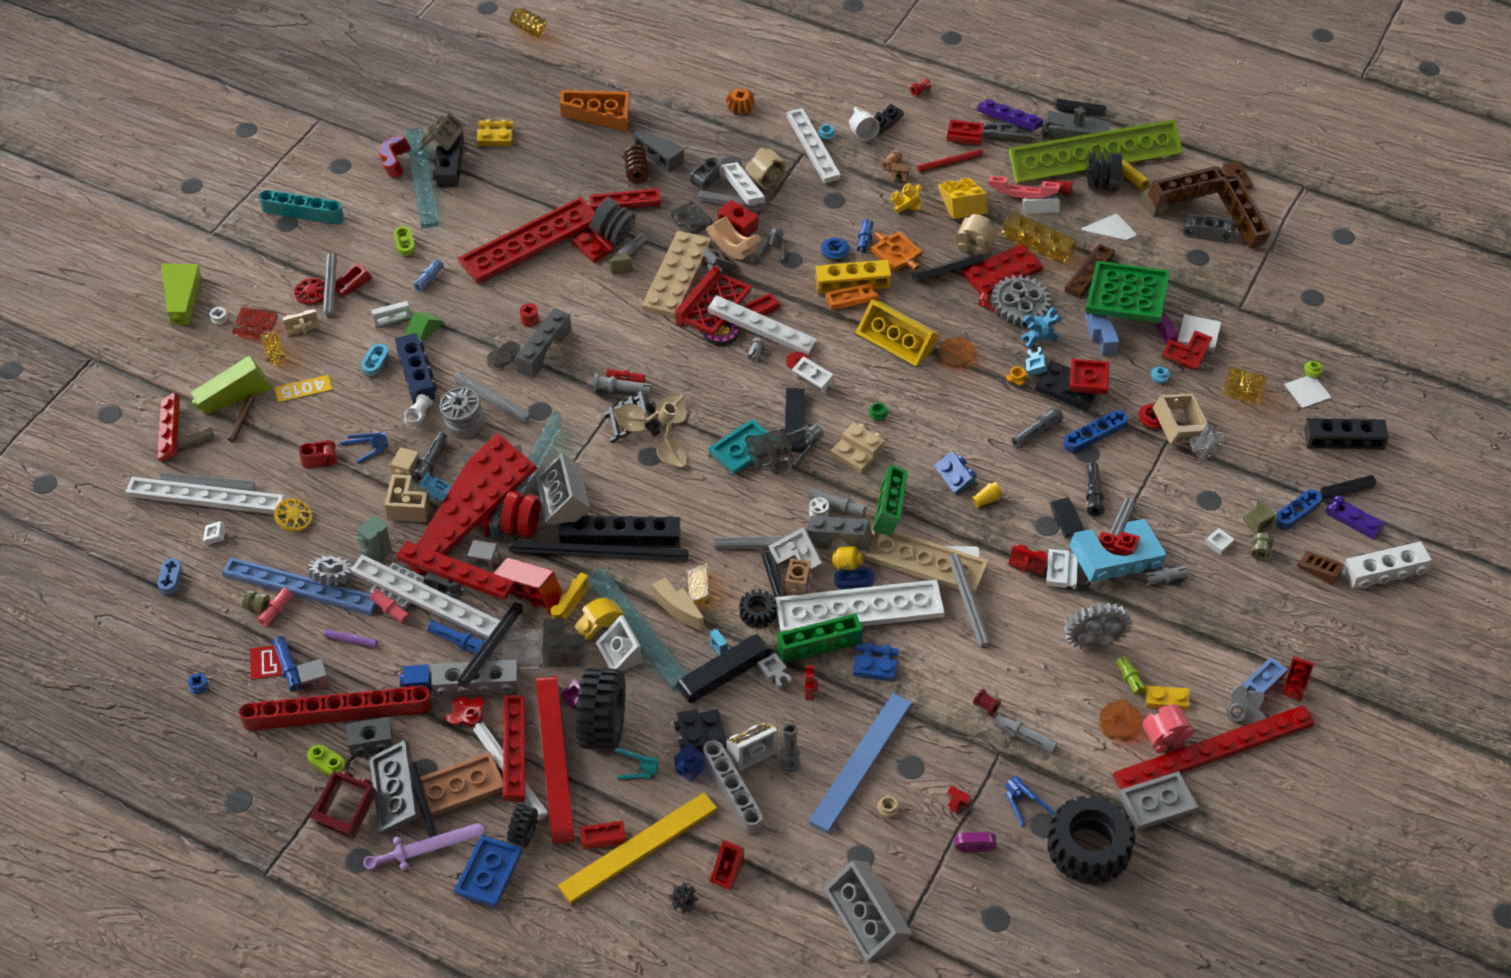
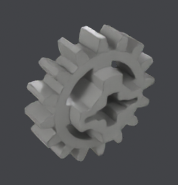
M322 556V559L315 558V561H310L307 574L308 578H312L313 582L319 581L320 585L323 583L327 586L333 585V583L338 585L339 582L345 584L346 580L350 581L352 577L351 569L353 567L351 563H348V560H341V557L335 559V556H328L327 558Z

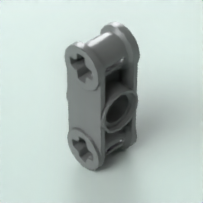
M1189 214L1185 217L1186 225L1183 227L1182 232L1188 238L1230 243L1235 239L1234 231L1237 228V223L1232 219Z

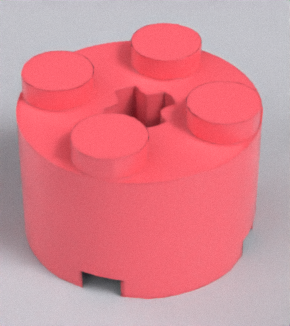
M1175 704L1161 707L1158 709L1160 713L1155 716L1151 713L1145 718L1142 726L1157 753H1162L1172 748L1178 750L1185 747V741L1194 733L1183 710Z

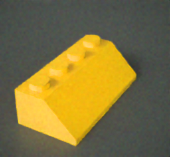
M876 300L870 301L855 332L916 367L933 351L941 335Z

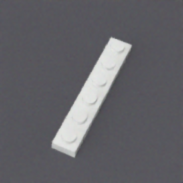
M803 108L787 112L788 121L823 183L840 180V173Z
M717 295L708 307V313L797 352H803L807 356H809L816 344L817 339Z

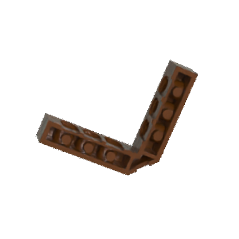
M1214 166L1153 181L1148 196L1155 208L1218 193L1231 218L1237 223V228L1249 249L1265 245L1271 234V230L1242 179L1234 173L1230 175L1223 172L1222 168Z

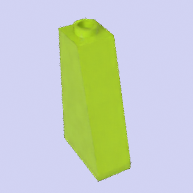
M162 263L166 307L170 323L189 325L202 278L199 265Z
M249 355L191 392L194 398L192 403L197 410L201 409L207 415L243 401L248 395L256 396L271 390L273 387L267 376Z

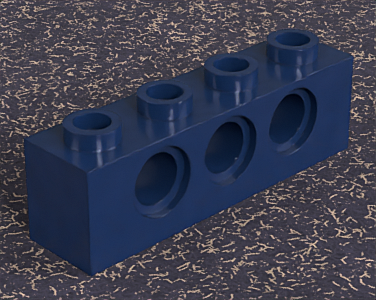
M417 333L395 338L398 356L413 404L416 403L417 396L421 394L425 395V397L428 396L430 400L435 399L434 391H437L435 380H431V377H433L431 366L427 367L426 365L429 364L427 353L422 352L425 351L423 340L418 339Z

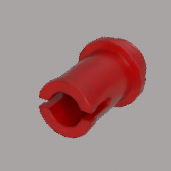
M926 78L918 83H913L910 87L911 94L914 96L921 95V92L932 87V84H929L931 81Z

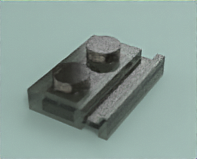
M692 200L689 201V204H683L671 211V217L690 234H697L706 229V226L712 225V219Z

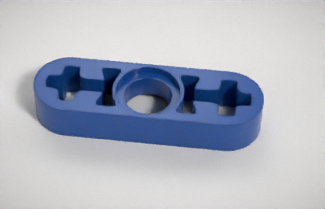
M1307 490L1277 512L1275 518L1276 526L1280 529H1290L1320 506L1321 494L1316 490ZM1301 507L1304 511L1296 512L1293 508Z

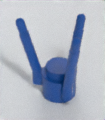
M385 432L347 435V439L352 440L340 442L341 445L370 441L371 447L376 448V450L358 459L357 463L384 452V448L388 447Z
M1018 776L1008 780L1005 785L1008 792L1005 796L1009 799L1021 827H1024L1025 824L1014 798L1022 799L1027 795L1033 801L1038 802L1051 815L1055 814V811L1032 792Z

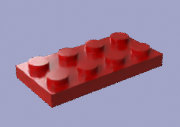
M1019 244L962 270V276L980 295L982 293L990 295L995 288V284L999 285V280L1005 281L1006 276L1009 279L1012 278V275L1019 278L1021 274L1023 279H1025L1027 275L1031 276L1042 271L1043 265L1023 244Z

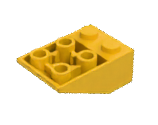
M962 178L956 182L948 180L944 181L943 184H938L947 211L953 219L969 217L973 214L981 215L988 213L987 194L971 178Z

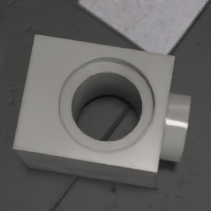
M473 540L467 555L469 564L493 572L495 564H498L500 561V552L497 550V544Z

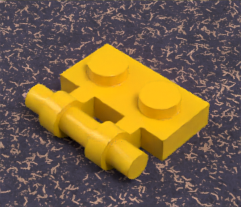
M491 119L479 121V128L485 129H478L477 146H512L513 131L507 128L514 127L513 121H507L506 119H501V121H491Z

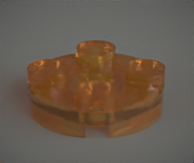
M1119 699L1116 702L1109 703L1101 710L1099 727L1107 738L1114 741L1119 739L1123 740V742H1128L1139 735L1143 717L1137 708L1128 704L1126 700ZM1117 719H1123L1125 724H1117Z

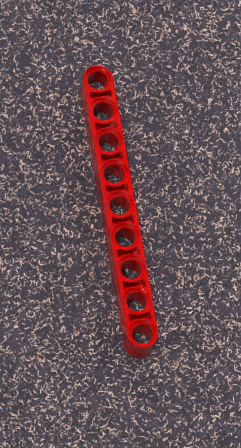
M557 676L536 678L552 844L573 842L575 839Z
M414 686L246 703L240 707L239 716L243 727L246 730L253 731L423 714L431 709L432 702L429 690L426 687Z

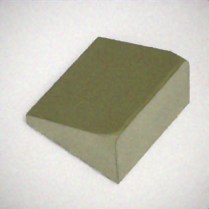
M622 252L610 259L611 273L617 274L633 271L632 258L625 252Z

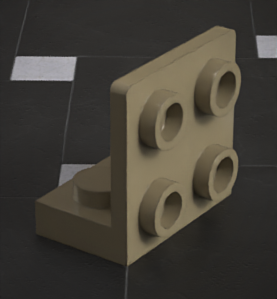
M450 112L446 116L441 115L436 124L433 123L427 130L429 133L425 134L420 140L422 144L418 149L422 151L434 139L448 150L465 125Z

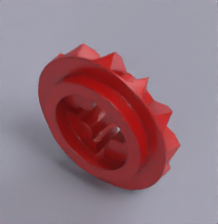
M1147 404L1141 407L1138 412L1139 422L1143 423V427L1149 426L1150 429L1156 427L1159 430L1161 424L1157 416L1155 420L1151 419L1153 413H1155L1153 410L1155 404Z

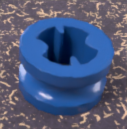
M196 673L189 677L187 683L192 693L201 694L207 690L208 682L204 674ZM199 681L202 682L200 685H198V684H197L196 686L194 685V683H196V682H198V683H199Z

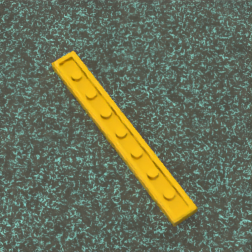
M705 793L700 794L560 883L558 889L569 904L572 905L717 812V807Z

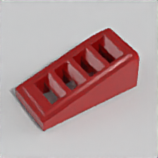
M356 262L336 280L335 291L343 297L372 279V276L361 264Z

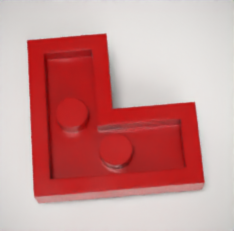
M1194 331L1187 346L1170 339L1162 354V358L1197 371L1212 342V337Z

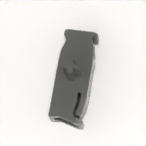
M1083 107L1076 108L1074 114L1048 111V116L1043 122L1041 137L1048 135L1049 138L1058 140L1110 131L1111 122L1085 116Z

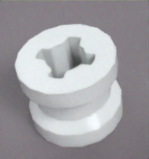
M817 497L810 501V518L811 516L829 517V503L826 499Z

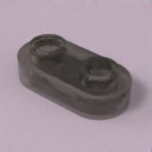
M510 341L491 351L487 355V365L491 369H501L513 362L521 350L520 345L517 342Z

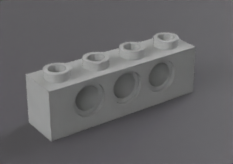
M517 660L486 661L465 688L459 686L458 681L454 680L458 679L469 662L432 664V690L434 697L489 695L496 693L510 694L518 692L519 671Z

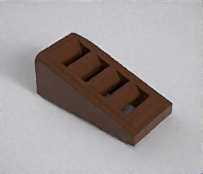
M1307 551L1298 562L1297 567L1333 586L1343 573L1345 565ZM1308 559L1312 560L1310 564L1306 563Z

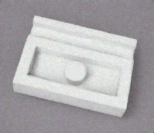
M1049 549L1046 586L1061 588L1069 586L1073 587L1072 589H1076L1078 560L1074 553H1069V551Z

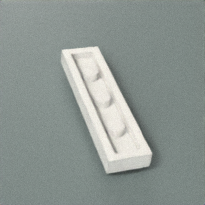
M738 162L721 165V172L747 205L754 206L764 203L765 196Z

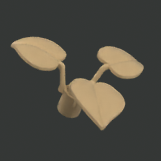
M674 395L659 400L656 404V412L648 418H645L643 409L635 404H624L614 409L617 422L630 432H642L645 428L644 422L647 423L655 417H658L659 422L667 424L665 442L658 444L657 455L662 462L678 468L685 466L687 462L685 447L677 439H671L670 441L668 439L671 425L680 424L686 419L687 411L684 395Z

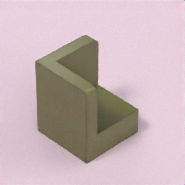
M1261 499L1257 502L1256 509L1244 515L1243 520L1257 534L1273 527L1276 514Z

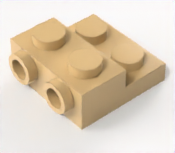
M853 422L842 433V439L830 450V456L862 474L884 451L885 440L881 434H873L868 431L864 424L857 425Z

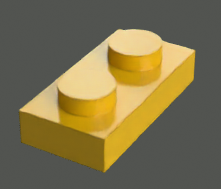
M1146 686V708L1159 709L1175 704L1182 710L1189 711V688Z

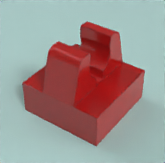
M952 785L947 791L948 798L951 799L948 804L950 811L957 814L961 806L966 808L970 806L972 802L971 795Z

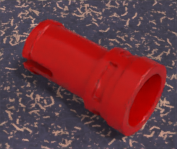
M1048 179L1047 182L1061 183L1059 192L1071 195L1073 181L1060 182Z

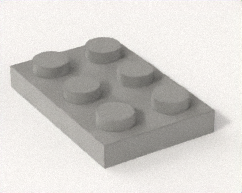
M1179 771L1119 790L1118 794L1137 831L1197 812L1198 806Z

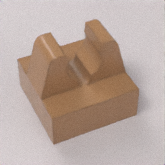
M891 163L893 182L896 181L898 175L902 176V183L906 182L909 175V164Z

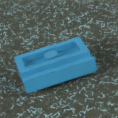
M427 472L418 487L424 486L427 488L426 492L429 493L428 495L432 499L443 501L452 486L436 476L434 478L430 477V473Z

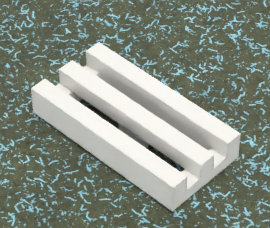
M407 301L371 310L375 327L411 318Z

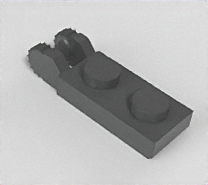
M987 122L984 124L985 131L983 132V137L993 140L997 138L1031 142L1032 130L1007 122Z

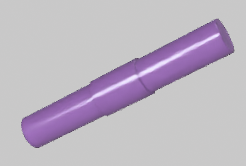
M328 629L324 632V637L352 644L376 648L378 640Z

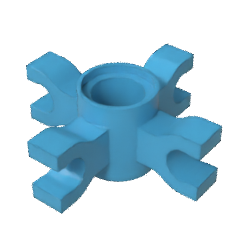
M1050 308L1045 317L1040 315L1034 318L1028 314L1023 318L1024 322L1029 324L1028 328L1030 329L1029 332L1021 336L1022 340L1028 341L1025 344L1026 347L1031 349L1038 339L1046 340L1049 338L1055 342L1060 337L1054 332L1055 328L1053 327L1055 323L1062 320V317L1056 314L1058 312L1057 309Z

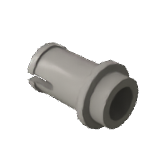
M756 337L751 341V348L747 354L748 360L751 361L754 355L752 362L758 361L761 351L765 348V341L762 338Z

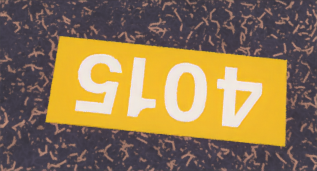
M329 375L274 387L278 402L332 390Z

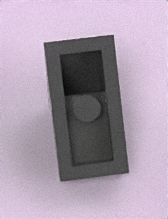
M706 248L703 252L708 258L706 260L708 265L705 268L708 272L713 266L720 268V273L725 275L738 267L726 254Z

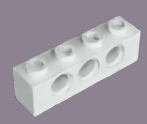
M1416 542L1348 558L1345 561L1343 573L1352 590L1364 589L1371 585L1385 584L1396 579L1402 580L1413 575H1423L1428 571L1432 560L1422 542Z

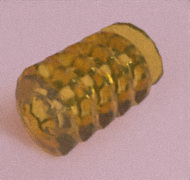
M516 8L510 15V23L533 37H539L545 30L546 20L525 8Z

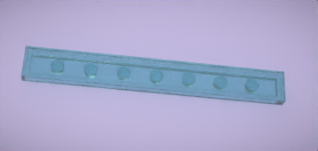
M423 127L405 129L407 141L411 146L409 156L421 229L439 226L426 147L422 151L418 149L422 144L420 140L424 136Z
M553 412L528 456V459L536 465L537 469L562 427L561 413ZM536 471L514 491L524 494ZM504 501L489 525L491 538L497 540L502 533L500 521Z
M603 567L587 574L588 583L598 597L614 600L625 613L624 617L641 646V652L673 692L677 690L676 683L680 678L687 675L685 670Z

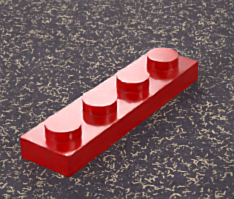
M659 188L589 195L590 207L594 211L608 197L618 202L620 209L624 207L629 209L661 205Z
M175 392L163 398L160 403L157 459L163 463L177 454L180 395Z

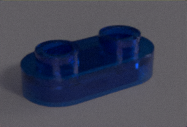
M859 567L855 570L839 569L834 574V584L842 590L871 587L874 584L875 574L867 567Z

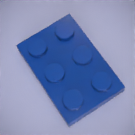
M481 835L454 889V895L496 908L523 853L522 848Z

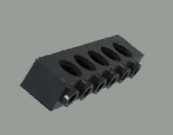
M588 515L582 516L576 522L559 524V543L680 548V517Z

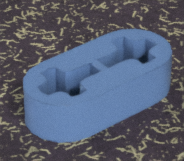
M171 558L162 564L158 578V587L163 595H171L178 589L182 574L179 560Z

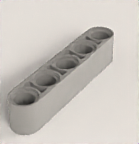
M714 740L707 742L704 745L705 765L743 831L749 836L758 835L762 831V813L722 744Z

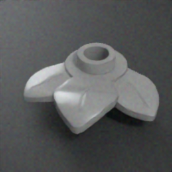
M1243 685L1236 687L1231 693V703L1226 708L1227 717L1233 722L1244 721L1247 724L1265 719L1266 716L1259 710L1265 694L1258 691L1247 693ZM1240 708V713L1237 715L1233 714V709Z

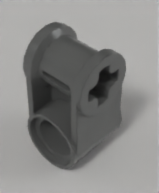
M714 157L707 158L701 165L693 169L689 175V181L700 185L701 189L706 190L713 182L720 178V162Z
M429 572L423 579L425 585L452 598H457L464 592L463 585Z

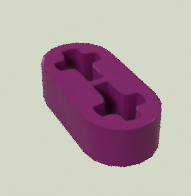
M1163 313L1161 322L1155 323V327L1166 344H1168L1170 339L1177 342V331L1167 314Z
M991 832L959 833L954 837L955 850L959 852H988L997 848L996 835Z

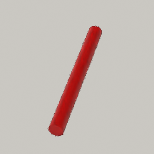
M979 149L920 164L916 168L918 172L976 158L983 156V150Z

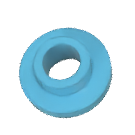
M825 124L820 127L818 135L821 139L830 140L835 137V130L833 126Z
M1155 367L1151 371L1152 380L1156 384L1166 383L1170 378L1169 370L1164 367Z

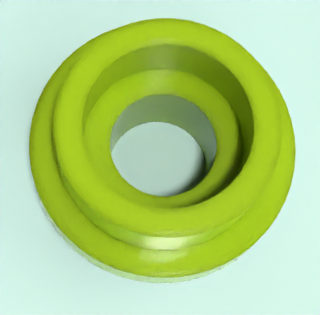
M1309 361L1304 366L1305 374L1310 378H1318L1324 370L1323 365L1317 361Z

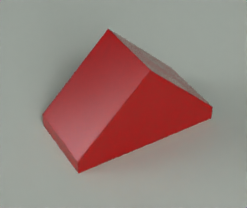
M726 840L722 841L710 882L729 890L732 888L745 864L744 847Z

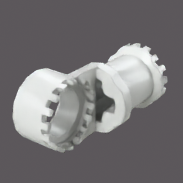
M418 395L414 406L405 411L404 423L406 426L416 428L421 424L426 416V410L433 404L428 396ZM412 415L417 420L412 421L408 419V416Z

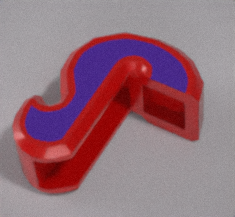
M404 136L389 138L379 148V156L383 161L382 166L392 178L400 176L404 171L396 156L411 150V146Z

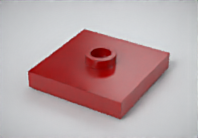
M1071 359L1070 391L1108 395L1110 362Z

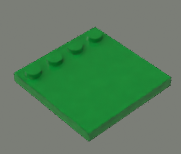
M1097 261L1085 313L1160 323L1170 271Z

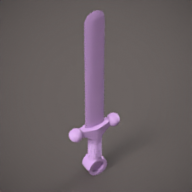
M476 823L402 847V839L395 837L393 839V843L396 845L395 851L383 856H367L363 861V865L367 870L372 871L382 863L398 860L401 863L400 869L406 871L409 865L405 862V859L481 836L485 831V827L480 823Z

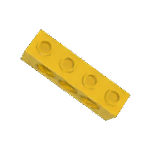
M888 260L815 266L818 294H826V292L867 283H873L876 289L890 288L891 273Z

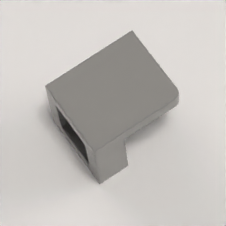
M322 659L297 666L302 684L319 680L321 689L330 687Z

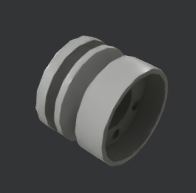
M457 387L443 395L439 407L447 429L453 436L470 438L482 431L486 423V417L478 394L473 389Z

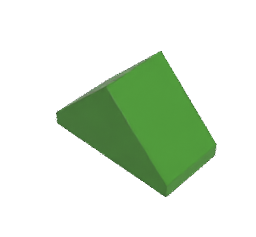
M415 311L405 336L417 333L418 339L424 341L444 322L430 313Z

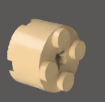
M760 148L751 162L746 165L748 175L764 190H769L770 186H777L783 181L787 174L786 166L788 167V164L772 149Z
M973 214L968 218L965 217L956 235L958 249L962 252L969 251L985 256L997 235L996 226H992L990 220L981 215Z

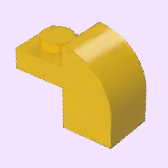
M599 598L590 602L582 609L585 614L574 627L585 640L590 641L602 626L609 628L620 615L624 616L625 613L614 600Z

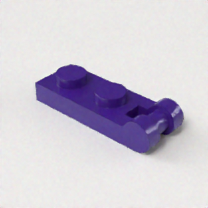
M1335 496L1332 504L1328 505L1325 509L1328 516L1375 540L1385 522L1345 502V499L1341 496Z

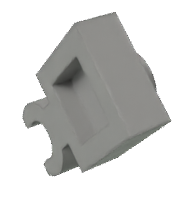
M776 653L758 662V668L770 682L775 679L777 689L782 690L781 681H786L788 685L792 684L791 676L787 674V667Z

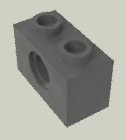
M389 717L346 724L351 757H363L367 754L380 753L394 746Z

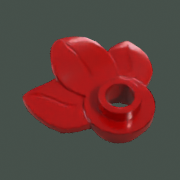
M464 696L455 698L452 702L454 711L444 717L445 720L453 725L465 723L469 727L480 724L483 717L482 709L485 706L484 699L480 696H476L472 700Z

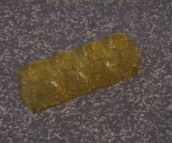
M1013 211L1003 223V237L1015 243L1023 244L1026 248L1064 265L1075 252V238L1016 211Z

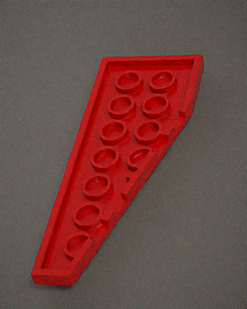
M500 434L494 435L469 458L417 545L446 555L505 500L509 491L517 489L537 470L536 465ZM408 565L415 573L421 576L426 573L424 570Z

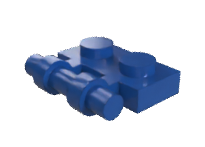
M866 642V644L858 643L857 651L865 652V654L856 655L853 676L894 682L897 660L890 659V656L898 657L899 649L891 648V645L883 647L872 645L873 643ZM871 653L881 654L883 658L871 657Z

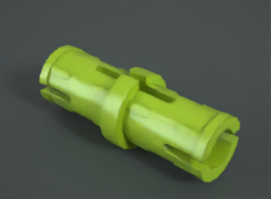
M1122 656L1124 663L1121 658L1117 659L1116 664L1123 673V679L1130 685L1134 695L1140 696L1138 690L1143 695L1147 688L1139 678L1140 674L1137 669H1134L1128 656Z

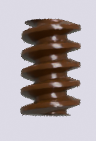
M632 145L624 152L626 176L631 183L640 184L648 179L646 151L641 145Z

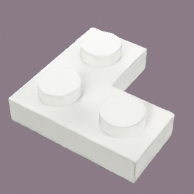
M805 527L768 546L777 564L793 556H796L799 560L811 561V570L823 564Z

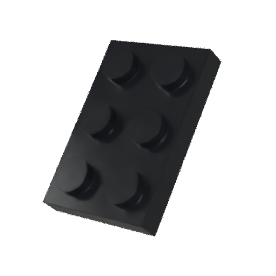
M1051 360L1047 366V371L1043 372L1038 380L1035 390L1088 410L1097 394L1070 391L1071 368Z

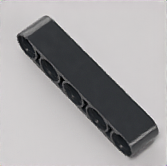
M755 634L680 678L676 683V688L688 703H693L756 666L759 661L769 657L772 650L758 634Z

